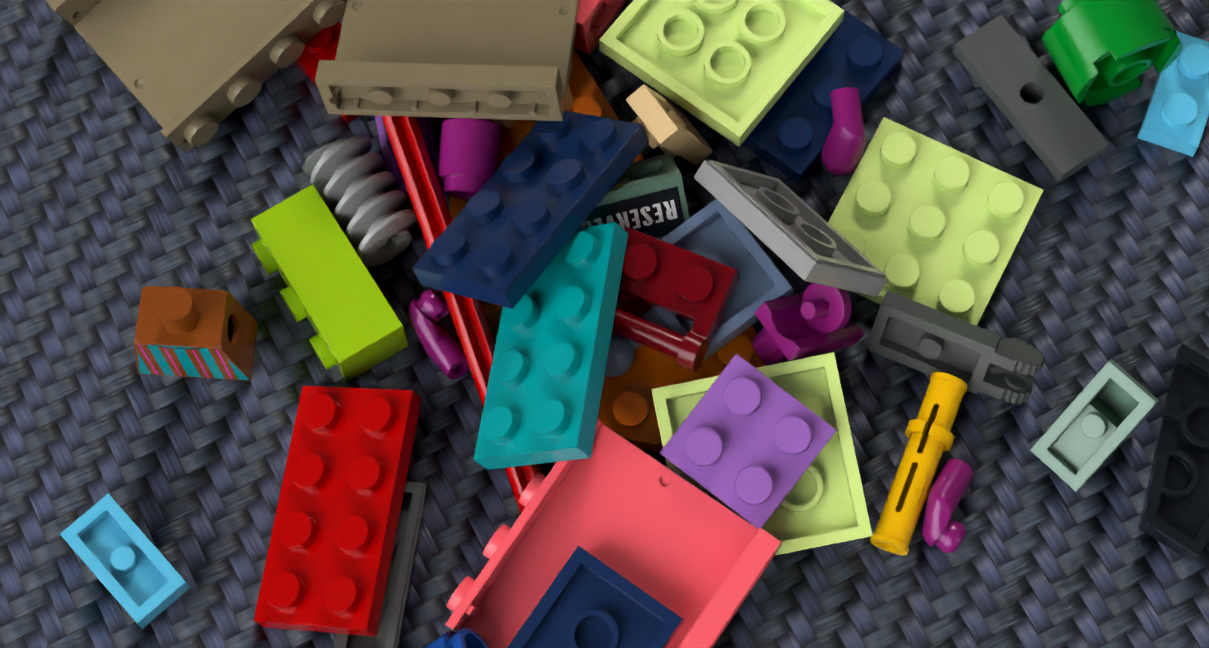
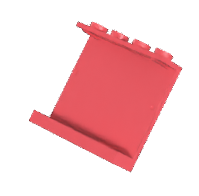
M597 418L591 458L556 462L547 476L539 471L532 478L519 499V503L525 508L511 528L506 524H502L497 529L483 551V555L489 561L476 580L467 576L449 599L447 608L453 611V613L446 622V625L453 630L460 631L463 628H469L475 631L484 640L488 648H507L575 549L580 546L685 620L666 648H713L780 549L781 541L759 527L757 529L612 431Z

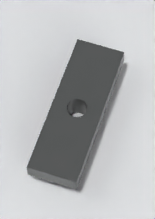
M1002 14L955 44L953 54L1059 183L1106 152L1109 142ZM1022 98H1030L1035 101V104L1027 103Z

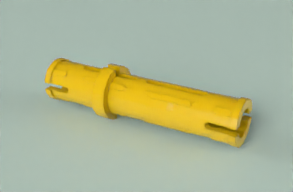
M931 373L930 383L917 418L908 422L904 434L909 440L895 478L892 481L875 532L870 538L871 544L892 554L902 556L908 554L912 535L923 505L928 497L943 451H950L955 438L950 431L962 398L967 392L968 385L963 380L947 373Z

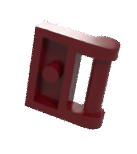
M625 227L628 239L617 305L623 294L694 323L691 330L685 336L616 308L612 333L676 358L677 366L696 372L705 358L740 278V274L737 269Z

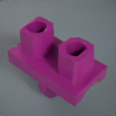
M812 283L807 286L803 294L765 301L754 314L764 328L751 341V346L764 364L768 366L822 355L828 351L853 346L865 333L859 325L849 322L852 303L846 290Z

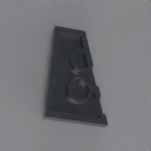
M1182 343L1175 357L1138 529L1193 563L1209 540V359Z

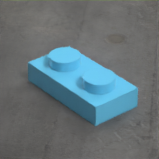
M1176 31L1183 44V48L1174 62L1158 75L1137 138L1193 157L1199 147L1209 116V42Z
M109 493L60 533L64 540L142 629L191 588Z

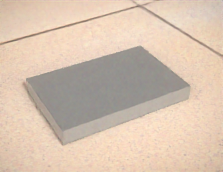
M704 160L693 177L804 281L874 297L879 295L887 283L886 274L780 179L713 160Z

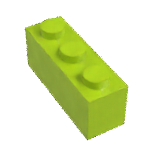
M313 184L251 219L259 240L250 244L251 248L268 275L278 270L288 287L279 292L294 319L299 322L307 317L316 331L317 335L311 337L309 341L326 370L337 365L348 382L409 346L402 323Z

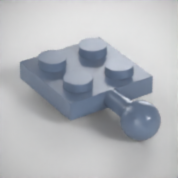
M717 199L713 200L661 239L672 245L737 269L740 274V278L703 361L759 321L754 313L765 301L794 295L792 286L741 221ZM651 306V309L640 316L642 319L665 328L667 327L685 336L691 330L694 323L654 306ZM612 333L605 377H617L627 372L634 362L635 350L641 344Z

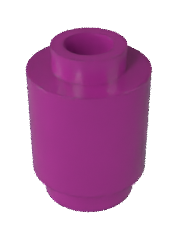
M454 118L442 122L437 178L443 182L442 192L444 196L470 200L486 181L491 179L493 173L498 169L501 127L498 124L490 122V119Z

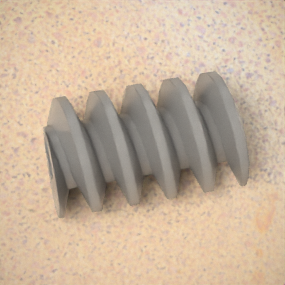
M361 134L322 146L306 159L302 169L305 174L311 176V184L315 186L318 193L322 194L323 201L328 209L334 213V218L341 229L346 231V237L353 248L357 250V254L363 264L371 267L391 261L401 254L411 243L412 236L409 231L416 225L418 220L414 209L401 210L408 200L406 194L402 190L390 191L396 182L392 172L387 171L378 173L384 165V160L378 153L368 154L373 145L369 136Z

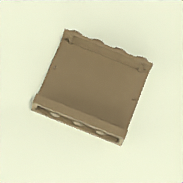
M45 0L57 14L80 33L161 125L163 130L160 132L186 154L196 145L201 146L208 142L216 134L219 124L237 107H243L253 101L261 91L262 84L279 68H284L294 63L301 56L304 45L320 30L336 24L344 16L347 0Z
M347 0L335 60H319L315 81L328 114L563 121L580 0Z

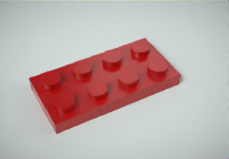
M302 386L254 622L267 628L377 637L422 400L413 390Z

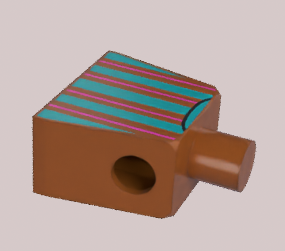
M179 286L143 287L134 338L137 372L146 375L251 381L259 325L231 293L223 290L182 288ZM228 334L232 335L231 341L229 340Z

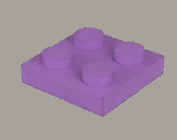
M735 354L661 450L660 454L759 529L769 520L834 435L836 429L738 354Z

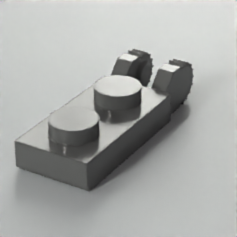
M888 290L881 302L866 344V348L873 353L930 376L933 372L953 375L967 383V391L975 394L982 392L999 400L1004 399L1007 403L1011 402L1014 405L1015 403L1021 405L1022 402L1026 403L1029 400L1033 385L1030 384L1031 380H1028L1026 376L1038 375L1045 362V356L1042 355L1043 352L1039 351L1038 347H1033L1032 344L1028 345L1025 341L1015 337L1000 339L1001 335ZM990 363H992L994 365H997V367L989 368Z

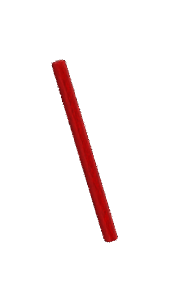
M382 116L426 246L429 249L434 240L453 221L416 117ZM443 291L484 407L496 344L480 300ZM539 464L505 468L520 514L525 507L519 503V499L532 478L539 471L541 472Z

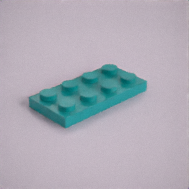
M616 222L579 228L513 309L503 306L473 459L487 470L591 458L628 233Z

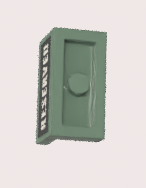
M668 153L632 162L579 228L616 222L624 230L625 227H629L661 240L688 220L690 216L681 173L671 154Z

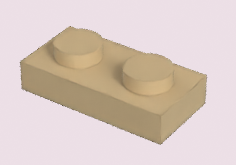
M645 84L625 99L638 115L632 123L642 125L649 141L648 145L651 148L655 149L659 146L665 154L670 153L673 159L676 156H680L695 166L713 152L684 112Z

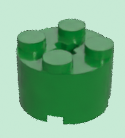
M1064 0L1057 8L1061 17L1042 36L1045 49L1074 98L1079 104L1084 99L1087 106L1106 104L1143 86L1138 77L1153 65L1160 74L1174 62L1183 48L1181 40L1157 0Z

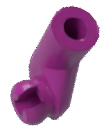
M844 87L833 90L830 93L833 124L821 153L825 168L832 174L842 176L855 172L866 147L859 89Z
M428 289L421 294L418 301L412 299L408 307L407 316L425 352L447 378L454 380L463 376L470 368L463 348L440 323V320L449 313L446 300L435 290Z
M949 459L946 461L930 489L921 530L924 541L929 547L934 544L942 552L948 554L953 553L958 548L966 535L965 526L960 522L952 520L951 517L974 475L972 468L960 459Z

